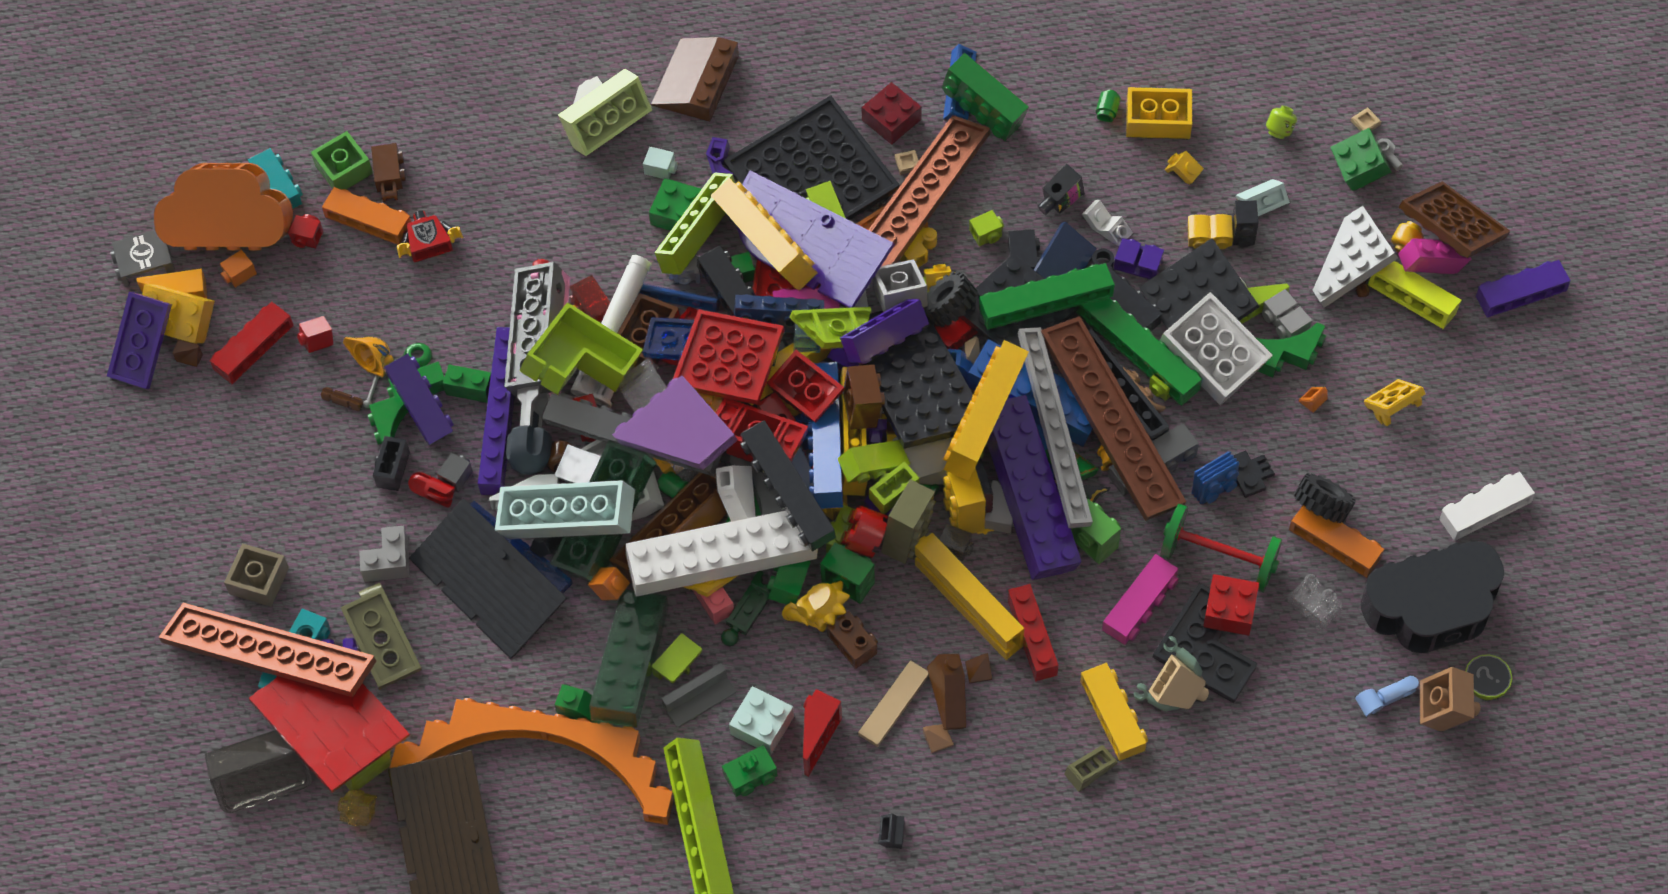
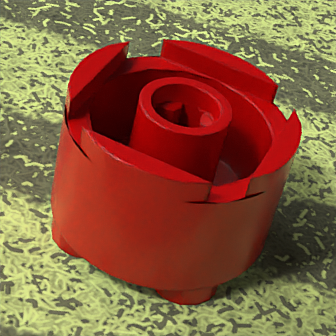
M859 506L856 510L852 509L847 520L850 523L849 528L843 532L840 544L845 545V548L852 552L872 558L875 553L871 551L874 546L879 548L887 526V523L883 522V520L887 519V515L864 506Z

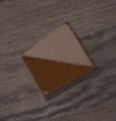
M184 340L177 341L172 353L176 362L194 367L198 366L203 356L198 344Z

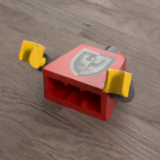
M417 211L413 214L415 221L407 224L408 231L403 234L400 244L397 245V252L399 258L402 255L412 256L415 263L453 251L451 242L454 243L455 239H462L464 237L460 227H452L445 221H439L436 215L427 217L425 211Z

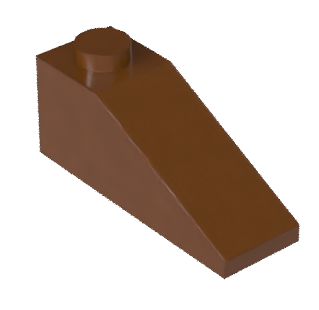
M938 654L927 666L943 729L966 728L965 673L960 655Z

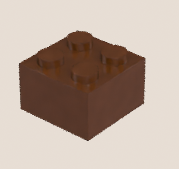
M875 365L847 367L844 382L845 390L842 393L850 430L877 428L878 420L882 418L881 406L885 405V396L879 389L881 377L879 373L876 374Z

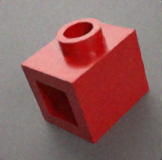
M324 316L299 323L300 333L297 334L298 341L301 346H305L309 353L333 345L332 328Z

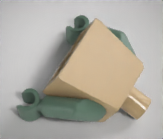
M1169 636V639L1175 643L1174 647H1167L1164 643V649L1168 652H1175L1176 655L1171 654L1149 689L1150 693H1148V687L1142 683L1138 684L1137 688L1142 690L1144 694L1134 692L1136 700L1142 701L1146 699L1149 704L1165 712L1180 708L1189 709L1196 699L1205 701L1209 694V690L1204 687L1206 681L1201 676L1202 669L1197 659L1184 648L1178 647L1177 639L1173 636Z

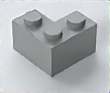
M404 525L381 528L382 548L359 551L360 572L364 582L410 577L408 536Z

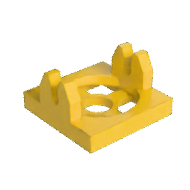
M1398 379L1365 399L1364 404L1368 409L1373 410L1376 419L1381 425L1384 423L1385 426L1391 424L1390 416L1409 404H1415L1416 407L1421 406V397L1426 393L1423 387ZM1395 401V402H1393V403L1390 404V405H1385V404H1387V403H1389V402Z

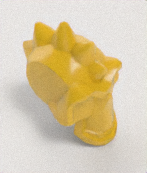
M842 581L831 584L820 583L808 590L807 594L801 597L796 604L789 603L782 611V616L785 620L796 621L806 626L810 625L817 628L820 632H824L827 624L834 625L835 619L839 615L846 613L843 604L849 599L850 595L842 591Z

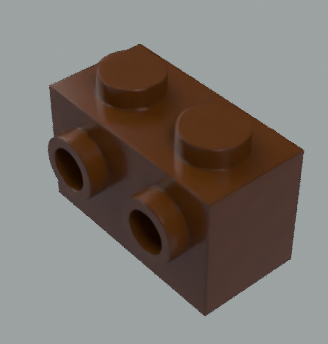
M848 611L836 619L834 625L827 626V636L850 664L857 669L877 654L878 641L871 632L867 633L861 619L858 616L854 617Z

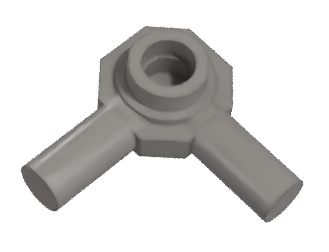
M1380 139L1378 143L1386 160L1389 161L1396 171L1402 169L1403 164L1394 155L1395 145L1389 139Z

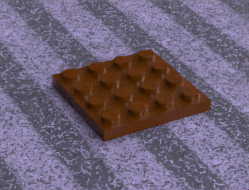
M1443 181L1402 200L1399 208L1404 211L1407 217L1415 219L1425 230L1434 233L1440 241L1449 244L1460 256L1466 258L1507 238L1510 233L1509 229Z

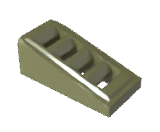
M1102 745L1068 765L1064 775L1079 792L1117 765L1118 761ZM1100 754L1106 764L1103 765L1096 756ZM1091 760L1097 765V769L1090 763ZM1083 766H1085L1089 770V774L1085 772V770L1082 768Z

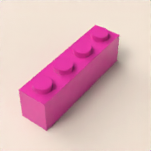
M1155 554L1105 618L1102 631L1126 645L1129 639L1133 641L1139 634L1140 629L1138 628L1142 622L1146 624L1152 617V609L1155 606L1160 607L1166 598V595H1164L1168 589L1173 590L1178 583V568Z

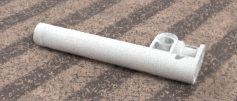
M632 255L601 324L618 333L637 298L652 265L650 261L638 255ZM579 371L571 388V393L577 397L593 393L596 404L609 408L612 406L610 400L614 391L582 371Z

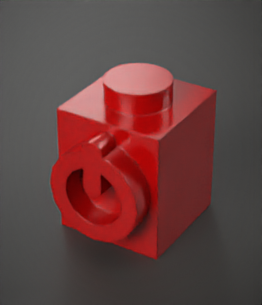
M296 215L293 223H291L288 235L295 246L299 248L307 246L316 249L322 236L323 228L320 220L313 215Z

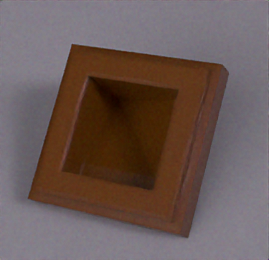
M988 653L965 661L969 684L992 680Z

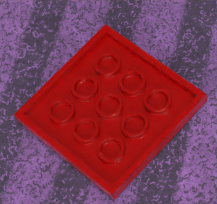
M698 309L673 379L683 376L697 393L759 405L785 331L784 326Z

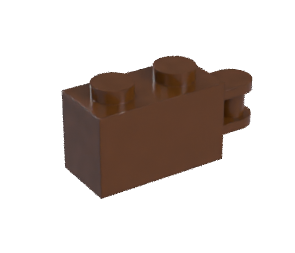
M397 143L371 146L374 182L377 192L382 193L383 202H387V199L398 200V189H403L402 181H406L405 169H401L400 165L404 163L403 151L398 150Z

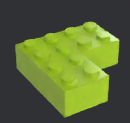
M567 302L528 352L519 371L536 382L539 379L542 381V386L557 395L577 369L616 392L635 366L643 349Z

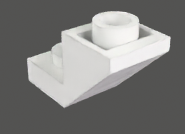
M1095 200L1082 213L1093 230L1118 247L1122 238L1128 239L1133 233L1123 217L1111 216L1100 200Z

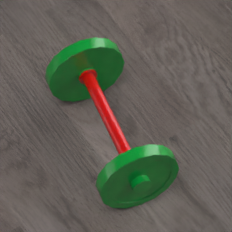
M1178 504L1170 523L1167 522L1163 533L1165 538L1160 557L1170 560L1180 539L1258 565L1260 571L1256 582L1259 583L1258 591L1264 593L1271 574H1275L1279 565L1277 557L1282 539L1273 536L1265 556L1259 557L1183 530L1188 506Z

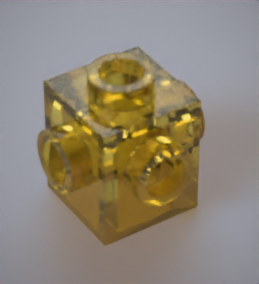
M349 790L338 802L339 821L347 822L352 826H368L375 815L377 796L364 793L362 790Z

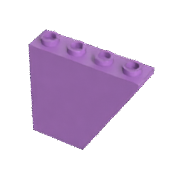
M683 376L671 380L667 385L668 388L662 393L655 394L650 399L648 405L637 409L633 413V417L628 422H623L617 426L615 433L612 434L619 444L702 470L738 441L734 433Z

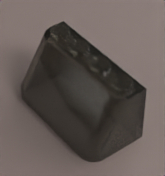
M276 730L205 753L210 783L220 808L226 813H235L303 790L312 782L310 768Z

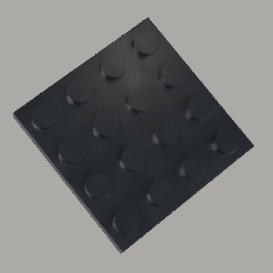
M1213 238L1139 287L1151 304L1158 306L1161 310V321L1167 330L1210 292L1238 321L1260 307Z
M1012 254L976 287L978 294L975 297V302L971 303L972 307L970 310L967 309L965 311L966 314L963 317L960 316V318L987 340L989 339L999 345H1002L1005 340L1021 348L1018 338L1019 329L1041 327V330L1063 323L1078 310V306L987 330L979 310L980 296L988 292L1002 291L1011 286H1021L1030 281L1045 279Z

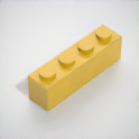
M1104 663L1081 672L1080 682L1118 760L1121 761L1144 752L1146 742H1148L1147 735L1144 729L1140 730L1137 725L1138 718L1134 709L1129 708L1127 694L1124 689L1119 688L1115 670H1110L1108 664Z

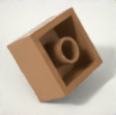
M1450 667L1420 680L1421 725L1438 731H1445L1474 719V716L1479 714L1480 704L1474 702V674Z

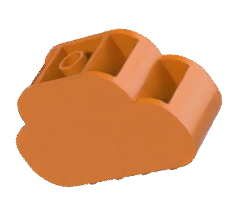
M252 163L197 164L177 178L174 192L161 199L154 211V226L158 237L164 243L174 247H184V250H196L197 247H205L206 250H218L219 247H227V250H240V247H248V250L253 251L261 250L262 247L271 246L288 233L291 223H293V210L289 198L279 190L270 189L267 173L261 167Z

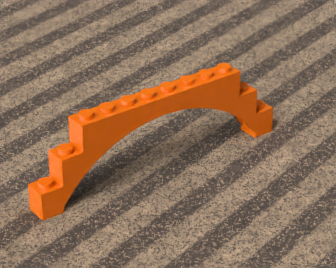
M465 698L464 700L456 699L450 724L442 720L426 721L420 746L413 742H404L395 746L389 767L393 768L443 757L467 746L485 741L504 738L542 739L567 745L584 752L613 771L637 798L643 809L644 820L647 822L668 825L674 801L673 791L663 786L653 788L657 772L656 761L647 756L636 757L641 738L639 731L630 726H623V728L615 727L607 722H600V724L592 723L584 718H578L577 720L569 719L561 714H555L554 716L546 715L539 710L523 711L516 706H510L509 708L500 707L493 702H487L486 704L477 703V701L470 698Z

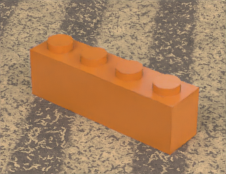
M336 187L332 189L322 206L325 218L397 245L400 244L403 234L408 231L407 224L411 222L410 215L405 211L394 210L384 203L378 204L365 196L360 197L346 189L341 190Z
M1302 506L1291 520L1289 528L1291 532L1368 578L1382 558L1384 548L1378 542L1367 539L1357 529L1349 528L1342 522H1332L1330 519L1326 520L1320 515L1317 516L1313 511L1307 510L1306 506Z

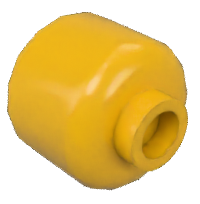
M1410 221L1401 223L1391 238V242L1395 246L1394 250L1399 253L1413 238L1424 239V235L1421 232L1422 228Z

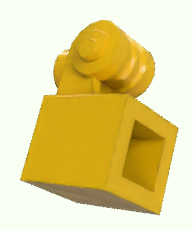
M923 227L900 258V261L914 259L918 268L927 263V249H933L937 245L936 230L930 227Z

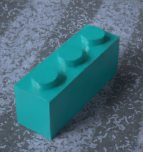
M271 148L248 159L249 163L258 165L267 173L270 189H276L284 193L289 198L292 209L302 204L300 197L303 196V193L298 184L293 185V177L290 171L283 169L284 163L279 154L275 155Z

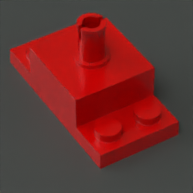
M724 398L716 411V414L738 440L727 449V454L749 462L753 461V458L750 454L746 455L740 446L742 442L741 433L765 420L791 462L808 433V426L731 399Z

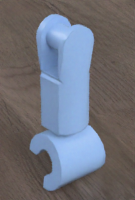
M1408 676L1397 683L1378 690L1377 693L1374 689L1365 690L1359 693L1355 699L1365 716H1368L1371 713L1375 714L1386 705L1413 694L1419 685V681L1414 676Z

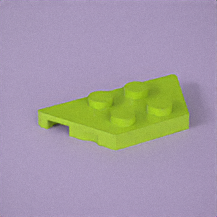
M871 307L792 310L790 318L822 349L843 348L840 337L868 322Z

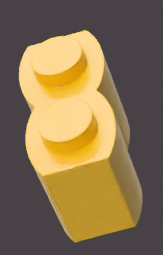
M1231 215L1188 216V247L1196 249L1211 238H1213L1220 249L1232 246L1233 230Z

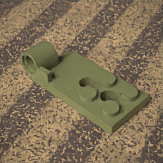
M380 582L359 591L360 599L340 607L361 652L373 655L376 659V663L371 669V674L379 690L422 670ZM380 633L386 634L388 637L387 641L383 644L376 643L374 641L376 635ZM389 653L397 656V660L393 664H387L384 661L385 656Z

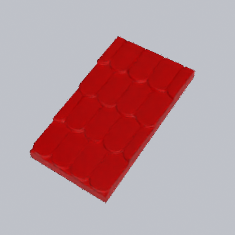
M277 676L272 682L249 697V701L331 793L345 784L354 794L390 767V750L410 736L407 730L363 683L355 695L350 697Z

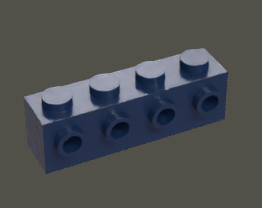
M748 294L735 295L733 316L782 325L786 333L806 334L791 320L790 314L792 310L824 309V300L751 296Z

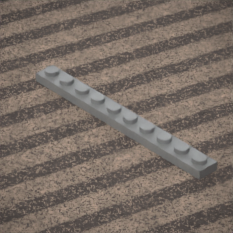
M1041 327L1019 329L1018 338L1021 348L1029 351L1025 364L1068 528L1091 526L1093 521L1045 341L1041 333Z

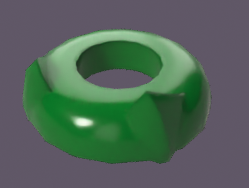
M414 343L406 348L403 356L409 354L410 358L416 350L424 352L422 357L416 358L420 367L426 366L431 361L432 351L426 344Z

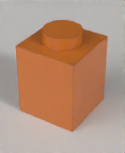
M242 249L220 263L223 271L220 273L227 284L231 282L235 288L257 274L253 263Z
M606 567L599 569L588 586L601 600H618L630 582L616 567Z

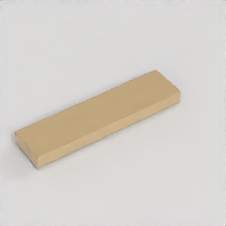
M909 661L862 726L858 735L878 747L929 677L928 671Z

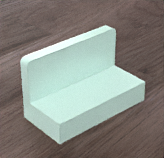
M1274 179L1236 195L1237 200L1240 201L1257 200L1258 216L1290 203L1284 183Z

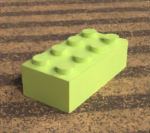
M624 69L558 114L573 148L587 156L651 112L652 108L638 76Z

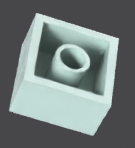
M752 686L729 723L730 734L756 748L764 745L768 753L772 755L794 718L793 706Z

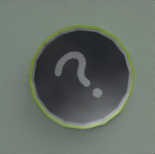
M1490 654L1473 658L1465 672L1474 674V695L1484 700H1493L1504 696L1512 682L1511 670L1507 663L1499 657Z

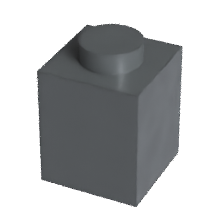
M451 453L437 472L438 479L454 486V491L459 493L473 472L470 460L463 455L457 456Z

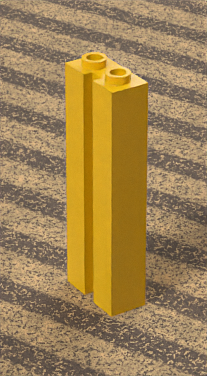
M933 533L927 537H921L918 540V544L915 545V566L1005 660L1020 650L1024 642V627Z

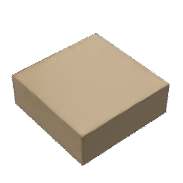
M1369 108L1364 109L1351 118V122L1360 131L1370 128L1372 131L1381 125V121Z
M915 150L895 154L900 175L910 173L919 161Z

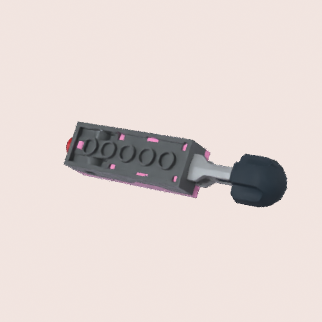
M545 259L534 261L532 266L515 269L504 385L522 403L520 426L513 428L507 437V459L513 470L527 475H533L542 471L548 464L551 455L552 436L547 430L542 428L543 411L553 392L542 386V381L539 379L536 382L519 370L528 352L569 300L570 277L556 263Z

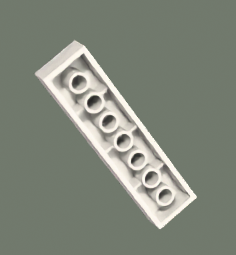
M781 511L626 543V558L635 595L641 596L817 559L818 549L812 552L808 545L806 547L803 546L798 537V534H800L797 527H791L786 518L788 513Z

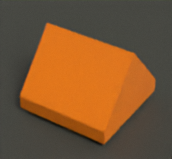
M1311 387L1299 399V402L1314 413L1328 399L1326 387Z

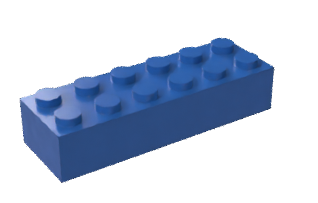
M989 339L987 340L966 378V383L970 389L976 390L996 346L1001 348V345ZM1024 361L1007 399L1026 395L1034 420L1041 425ZM1053 373L1071 441L1083 447L1093 428L1065 379Z

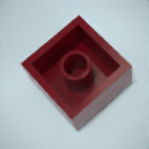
M892 82L861 107L862 121L891 145L922 120V107Z

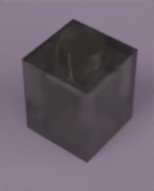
M946 524L939 540L958 560L963 561L966 555H971L974 548L972 533Z

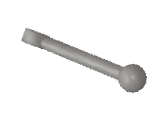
M375 375L367 400L363 402L365 408H370L369 405L372 404L371 399L380 377L378 375Z

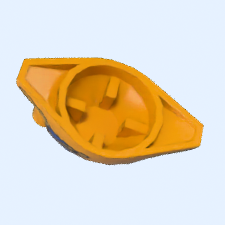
M345 337L343 340V344L356 362L370 373L383 377L386 373L383 368L394 362L393 357L389 355L390 349L388 344L377 337Z

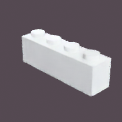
M1520 472L1514 475L1508 474L1500 482L1494 485L1492 483L1488 484L1476 494L1470 493L1456 504L1450 503L1442 509L1439 520L1452 539L1456 541L1531 503L1535 492Z

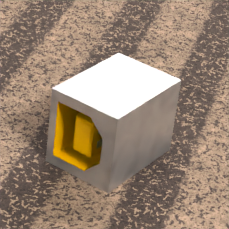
M567 445L554 476L567 483L611 481L617 465L602 456Z

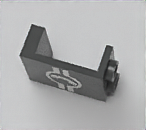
M155 230L112 242L114 251L110 252L113 263L118 264L115 273L118 281H123L125 287L129 286L128 278L163 267L166 273L176 272L169 245L158 237Z

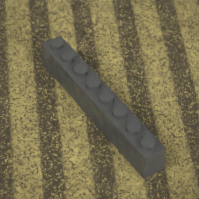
M551 393L542 417L548 425L709 476H715L722 454L702 470L619 444L612 434L615 433L617 426L623 422H628L633 417L631 414L622 412L619 415L613 413L614 410L606 406L597 408L587 400L580 399V402L572 400V397L565 393H559V395Z

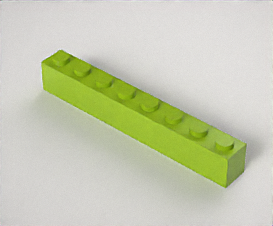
M676 738L663 749L695 894H734L700 741Z

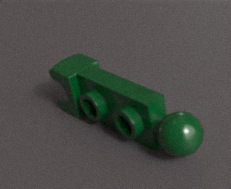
M762 571L757 572L751 581V585L726 620V625L731 628L724 630L721 634V641L725 646L731 647L737 644L739 632L745 636L747 635L770 600L768 597L771 590L767 589L768 584L762 583Z

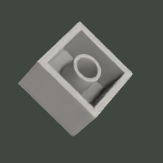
M914 259L881 266L872 279L873 290L883 312L906 299H920L923 307L928 306L927 285Z

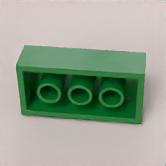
M966 53L948 69L942 85V89L948 97L954 98L962 109L969 111L980 124L990 128L994 136L1004 141L1022 125L1029 106Z

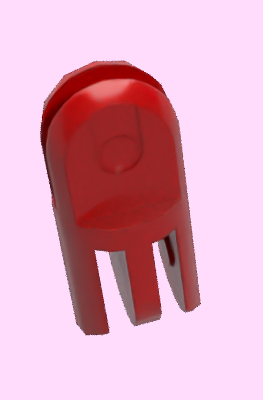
M416 472L410 476L408 486L412 492L444 507H451L455 490L454 486L423 472Z

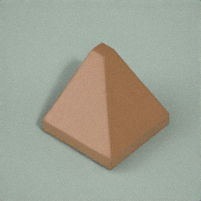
M942 724L923 727V734L931 753L954 745L948 730H944Z

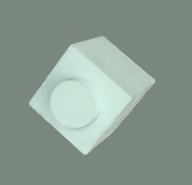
M649 147L643 162L644 174L669 179L671 173L675 174L677 169L674 152Z

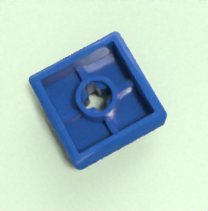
M1231 452L1221 455L1194 472L1191 494H1194L1197 501H1200L1199 504L1206 502L1210 504L1222 492L1226 491L1228 493L1236 488L1239 462H1236L1237 458H1234Z

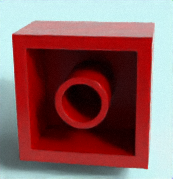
M1213 574L1203 627L1249 636L1259 583Z

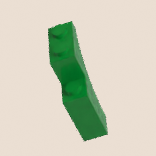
M1317 322L1307 331L1285 339L1256 338L1273 355L1257 372L1273 378L1276 371L1281 372L1285 362L1307 370L1309 364L1314 365L1318 352L1315 351L1317 347L1322 348L1327 335L1324 334L1325 325Z
M439 361L417 369L421 377L425 375L430 382L431 387L429 390L432 395L444 391V374ZM389 378L390 387H387L390 398L370 404L371 413L367 414L371 426L377 427L378 431L374 432L378 445L383 443L384 436L395 438L399 424L408 413L407 408Z

